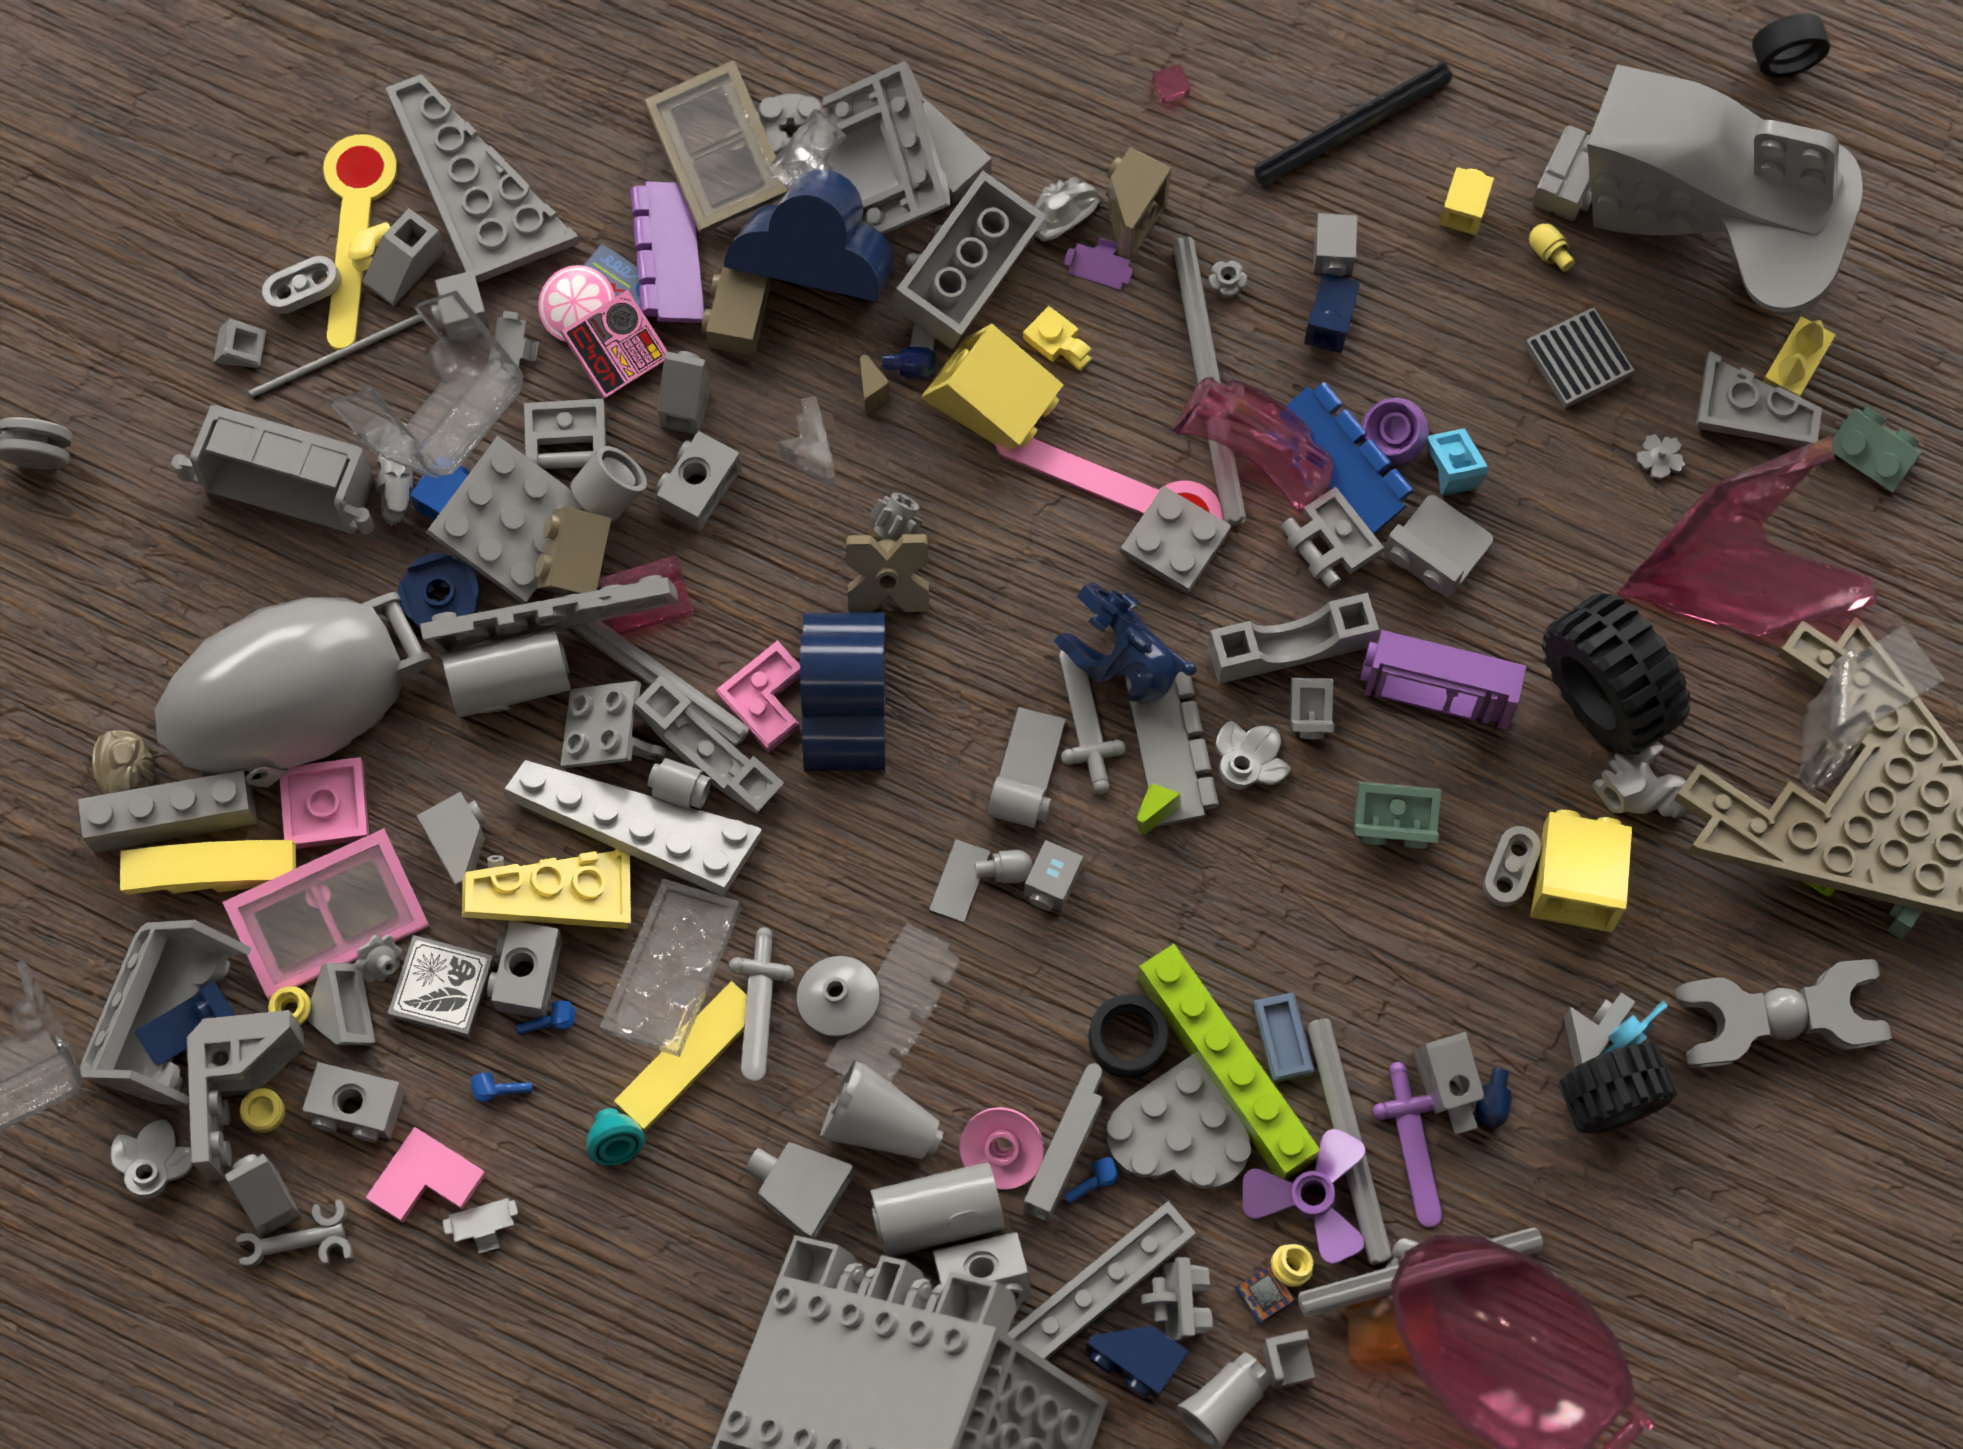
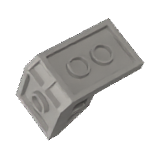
M290 1010L203 1019L187 1037L192 1164L208 1182L226 1180L225 1167L231 1166L232 1162L231 1146L229 1141H224L223 1125H229L230 1109L228 1100H222V1097L247 1095L255 1089L263 1088L305 1048L304 1031Z

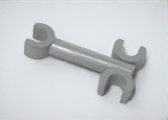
M340 1199L335 1200L337 1212L330 1219L323 1218L322 1208L319 1204L313 1205V1218L321 1227L259 1239V1237L252 1233L240 1234L236 1237V1241L240 1246L247 1244L255 1246V1251L251 1256L239 1259L240 1264L245 1268H253L259 1265L266 1255L321 1244L318 1251L319 1258L325 1266L330 1265L329 1253L335 1247L343 1248V1255L346 1261H352L354 1256L353 1248L345 1239L343 1226L347 1216L345 1205Z

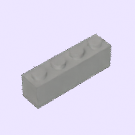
M244 770L78 799L82 838L92 852L97 853L258 824L253 785L246 783L245 778L247 775Z

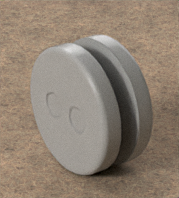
M22 417L1 419L0 460L16 466L34 469L57 470L65 468L69 463L70 454L62 448L71 445L72 432L61 425L39 419Z

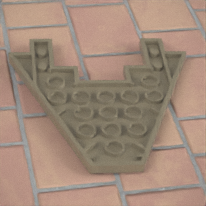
M1857 617L1853 619L1837 643L1806 622L1801 621L1779 652L1778 657L1846 701L1826 730L1861 752V754L1826 804L1789 781L1770 810L1698 764L1674 798V801L1708 823L1691 846L1689 852L1693 855L1963 921V755L1860 619Z

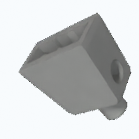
M1466 1032L1433 1041L1412 1050L1426 1093L1432 1098L1434 1114L1448 1111L1455 1135L1479 1128L1472 1103L1484 1099V1093ZM1450 1081L1455 1083L1458 1088L1457 1096L1453 1095L1449 1089Z
M788 1143L778 1159L757 1148L746 1166V1171L764 1180L758 1192L760 1202L800 1236L814 1240L818 1237L854 1177L852 1165L794 1143Z

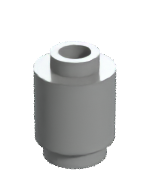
M665 758L661 765L654 764L647 786L653 788L652 797L687 809L692 807L701 809L708 797L712 778L704 776L703 770Z

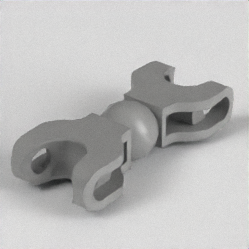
M1874 959L1836 963L1817 979L1814 986L1805 987L1799 992L1790 988H1775L1769 990L1764 995L1763 993L1749 994L1743 991L1736 983L1723 977L1693 981L1681 985L1675 989L1678 1004L1683 1008H1704L1713 1015L1717 1024L1716 1036L1712 1041L1697 1044L1687 1051L1688 1066L1691 1068H1709L1730 1065L1745 1054L1753 1041L1763 1040L1767 1036L1777 1040H1791L1797 1038L1802 1033L1803 1035L1818 1034L1829 1044L1841 1050L1871 1047L1888 1041L1892 1038L1890 1026L1886 1021L1863 1020L1854 1013L1850 1005V993L1854 987L1866 985L1879 977L1878 962Z

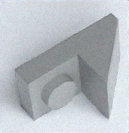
M1622 992L1614 1003L1606 999L1592 1019L1593 1021L1569 1007L1564 1015V1022L1575 1067L1600 1055L1610 1040L1608 1035L1621 1024L1635 1003L1634 1000Z

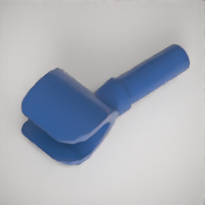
M569 1001L552 1002L551 1016H543L542 1018L517 1024L518 1034L549 1027L570 1029L575 1022V1006H572Z
M485 1072L471 1078V1088L474 1097L478 1101L488 1102L498 1097V1095L532 1093V1082L500 1083L495 1085L492 1073Z
M1111 1157L1092 1163L1091 1166L1095 1177L1088 1179L1064 1195L1069 1204L1091 1190H1095L1098 1187L1112 1186L1117 1182L1119 1175L1115 1162Z

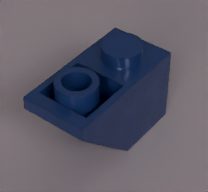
M1154 1326L1093 1335L1086 1346V1351L1091 1353L1089 1360L1096 1367L1108 1374L1115 1370L1127 1379L1124 1385L1143 1399L1150 1395L1157 1400L1188 1354L1187 1349Z

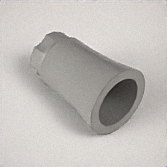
M1244 1353L1234 1360L1233 1363L1229 1362L1197 1393L1176 1407L1177 1414L1187 1428L1211 1449H1222L1234 1429L1263 1397V1392L1273 1382L1272 1377L1254 1357Z

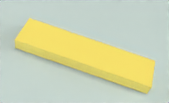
M731 981L614 1100L615 1105L628 1117L634 1119L641 1129L646 1132L744 1032L747 994Z

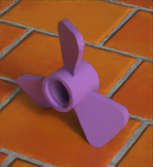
M1331 1129L1327 1131L1321 1140L1315 1171L1301 1174L1294 1183L1260 1169H1250L1243 1177V1210L1249 1218L1256 1220L1295 1207L1302 1217L1314 1220L1319 1252L1325 1262L1337 1264L1360 1253L1364 1247L1363 1236L1333 1209L1335 1204L1333 1183L1364 1158V1144L1341 1130ZM1316 1185L1325 1191L1326 1197L1321 1204L1310 1206L1302 1200L1301 1194L1308 1186Z

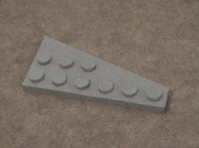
M422 74L386 87L387 95L464 271L473 270L477 283L580 243L578 235L570 227L567 228L556 216V212L535 195L527 182L491 145L488 146L478 136L477 131L452 109L451 104Z

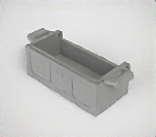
M211 405L191 452L190 459L182 454H178L172 459V466L181 481L197 483L203 486L206 492L349 534L359 530L362 534L367 535L374 530V523L365 505L375 479L362 447L221 406Z

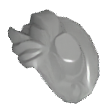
M1076 177L1068 179L1065 183L1058 180L1056 185L1050 184L1049 187L1045 186L1034 207L1044 213L1046 218L1034 236L1045 242L1068 232L1088 217L1098 204L1102 205L1104 203L1102 196L1093 186L1087 183H1080V179Z

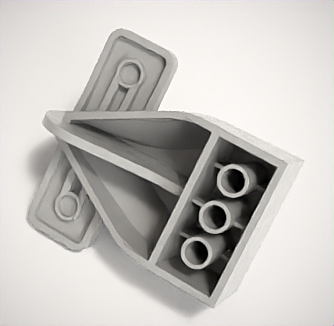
M1617 65L1587 143L1594 227L1623 233L1658 236L1726 231L1745 290L1758 305L1773 312L1788 313L1807 308L1823 297L1838 275L1861 208L1863 182L1859 165L1854 156L1846 148L1839 145L1838 139L1830 133L1775 120H1763L1728 96L1695 81Z

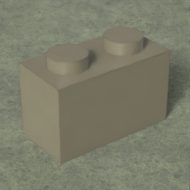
M723 263L721 275L715 274L712 280L710 293L711 297L714 298L712 310L705 309L702 319L701 331L707 334L709 348L755 357L772 290L771 278L725 268Z
M567 506L553 510V513L547 517L544 525L543 535L547 538L544 554L542 553L539 556L536 564L535 575L539 577L537 588L566 596L596 591L611 518Z

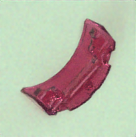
M1213 377L1203 378L1172 428V432L1177 435L1200 436L1221 443L1238 452L1265 472L1279 486L1300 513H1303L1304 507L1315 501L1330 486L1334 461L1327 450L1318 447L1310 437L1312 430L1283 403L1278 402L1266 392L1247 383L1231 379L1224 385L1217 382Z

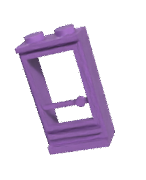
M1381 630L1378 644L1369 643L1360 680L1367 681L1365 696L1370 697L1373 691L1375 692V697L1472 721L1481 718V723L1488 724L1489 721L1497 722L1498 729L1507 731L1519 702L1527 666Z

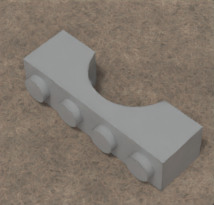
M1364 593L1330 601L1315 613L1285 624L1261 626L1247 621L1211 630L1208 651L1218 684L1367 649L1370 642H1376L1379 627L1369 595Z

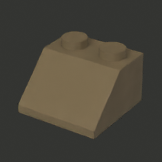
M1132 147L1128 149L1122 159L1117 157L1112 163L1107 174L1110 184L1106 191V197L1109 198L1108 216L1118 244L1120 256L1129 259L1130 262L1167 206L1171 175L1170 167Z

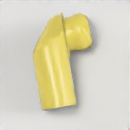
M385 222L367 228L353 236L348 255L353 260L352 265L356 270H368L373 259L372 255L374 254L375 247L379 246L383 235L391 228L388 223Z

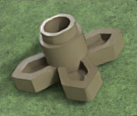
M903 534L898 541L883 539L879 542L871 535L847 536V565L861 574L848 584L849 612H874L888 595L905 612H926L929 610V582L915 574V572L928 564L927 535Z

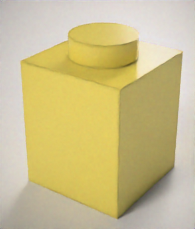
M1456 167L1439 225L1477 236L1494 178L1486 176L1483 172L1476 169L1465 170Z

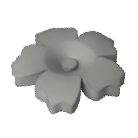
M1656 434L1647 435L1642 445L1643 451L1636 454V463L1644 471L1651 469L1650 476L1652 479L1662 480L1663 478H1668L1670 472L1680 473L1681 469L1685 466L1683 456L1677 454L1682 444L1678 442L1677 438L1670 439L1665 437L1661 443Z

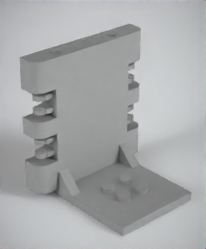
M795 1235L712 1449H1091L1108 1401L1007 1335L1015 1313V1298L1013 1293L1000 1283L950 1271L946 1284H939L932 1291L930 1280L924 1279L922 1272L908 1261L881 1255L877 1268L869 1269L865 1274L863 1265L856 1263L853 1254L841 1246Z

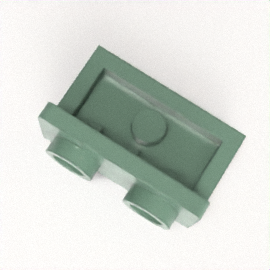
M1868 406L1863 411L1853 408L1826 449L1891 492H1894L1915 461L1923 453L1922 450L1916 447L1920 440L1902 428H1899L1897 433L1893 432L1883 425L1886 418Z
M1358 781L1353 827L1355 835L1362 836L1363 843L1386 845L1387 839L1404 840L1403 846L1426 849L1428 848V842L1438 843L1439 833L1437 830L1441 789Z

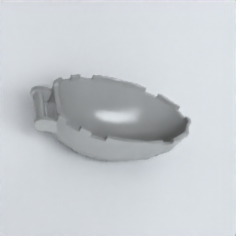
M397 592L387 593L362 604L345 598L305 597L261 608L205 639L172 676L155 708L157 743L163 749L166 748L180 762H183V766L216 775L240 770L253 771L263 766L288 769L322 759L349 745L352 739L366 732L369 728L372 729L384 717V713L398 700L403 688V678L428 668L433 660L430 654L424 652L400 607L399 601L401 599ZM386 613L408 656L407 659L400 661L387 628L378 615Z

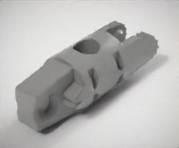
M386 422L382 430L378 451L377 491L381 494V517L384 519L383 521L391 526L400 523L404 518L406 510H408L409 494L413 491V448L409 424Z

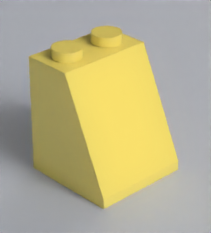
M990 324L963 339L921 398L994 445L997 443L1003 448L1010 450L1019 445L1024 447L1031 441L1038 430L1034 425L1041 415L1046 417L1059 402V398L1056 395L1064 384L996 326Z
M1558 810L1556 813L1549 812L1543 826L1541 851L1538 859L1530 917L1612 932L1624 913L1627 904L1632 827L1621 825V821L1609 817H1601L1597 820L1581 818L1579 813L1571 810Z

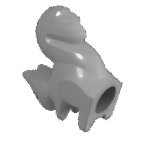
M1662 745L1650 746L1637 755L1617 753L1614 756L1616 761L1612 760L1609 762L1614 773L1605 770L1601 773L1603 780L1599 779L1593 783V788L1612 813L1628 811L1636 814H1646L1657 809L1663 817L1671 816L1675 819L1689 812L1688 809L1674 801L1675 796L1686 780L1673 774L1656 778L1649 767L1662 752Z

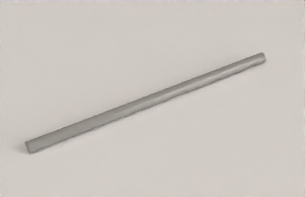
M419 313L355 342L346 348H342L250 390L249 393L252 398L419 323L425 320L422 313Z

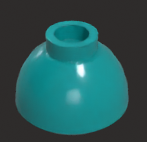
M614 1108L603 1109L596 1114L595 1122L587 1135L586 1148L588 1156L593 1162L601 1165L622 1164L635 1157L641 1151L645 1144V1135L634 1119L620 1114Z

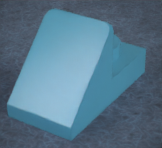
M1465 428L1428 436L1427 450L1439 470L1440 494L1446 496L1478 489L1488 474V466Z

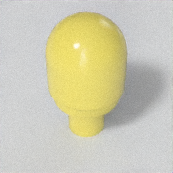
M1539 224L1533 228L1529 236V243L1535 253L1548 264L1555 262L1563 272L1569 270L1574 265L1575 260L1567 253L1569 245L1566 238L1551 224Z

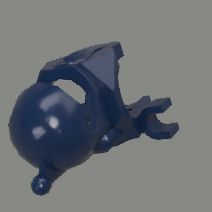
M1095 582L1085 585L1077 597L1096 614L1090 618L1089 623L1101 632L1109 625L1114 630L1116 642L1111 655L1098 652L1075 635L1064 632L1054 639L1057 646L1071 658L1077 667L1099 682H1105L1118 674L1127 675L1131 681V689L1126 699L1138 704H1149L1164 697L1172 688L1179 672H1183L1187 676H1193L1197 671L1194 663L1185 661L1147 629L1148 626L1133 611L1140 603L1129 593L1121 595L1115 590L1109 592Z

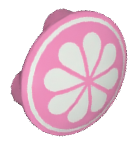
M580 265L566 267L553 274L543 286L538 303L539 315L545 328L556 338L565 341L560 333L562 330L616 297V294L609 281L599 271Z

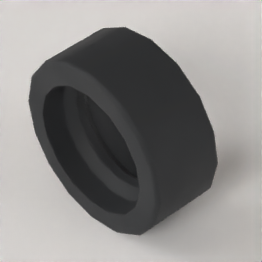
M1810 13L1793 14L1773 21L1758 31L1752 39V49L1759 70L1765 76L1774 78L1795 75L1814 67L1828 55L1831 46L1822 19L1818 15Z
M1134 994L1115 996L1104 1002L1093 1015L1088 1037L1090 1051L1097 1064L1109 1074L1125 1079L1142 1077L1156 1069L1165 1056L1169 1040L1167 1019L1161 1009L1146 997ZM1122 1013H1134L1148 1021L1153 1030L1154 1040L1152 1047L1146 1055L1135 1060H1124L1117 1058L1109 1051L1105 1045L1104 1032L1106 1025L1115 1016Z

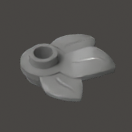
M1233 721L1224 724L1216 739V749L1222 757L1219 772L1223 782L1228 787L1242 790L1252 786L1255 782L1275 785L1286 778L1291 767L1276 757L1281 744L1278 730L1270 726H1258L1246 733ZM1236 766H1241L1245 770L1238 769Z
M164 1119L148 1124L139 1133L137 1139L127 1135H117L111 1147L113 1167L124 1175L128 1191L142 1199L157 1197L163 1192L167 1182L184 1177L193 1166L191 1148L176 1147L174 1130L170 1123ZM152 1173L148 1179H139L143 1174Z

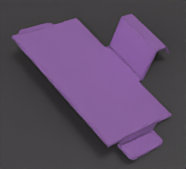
M1099 238L1098 245L1095 248L1077 243L1075 250L1068 249L1064 264L1070 266L1069 274L1121 290L1123 283H1129L1133 268L1128 267L1129 259L1113 255L1116 252L1117 243Z

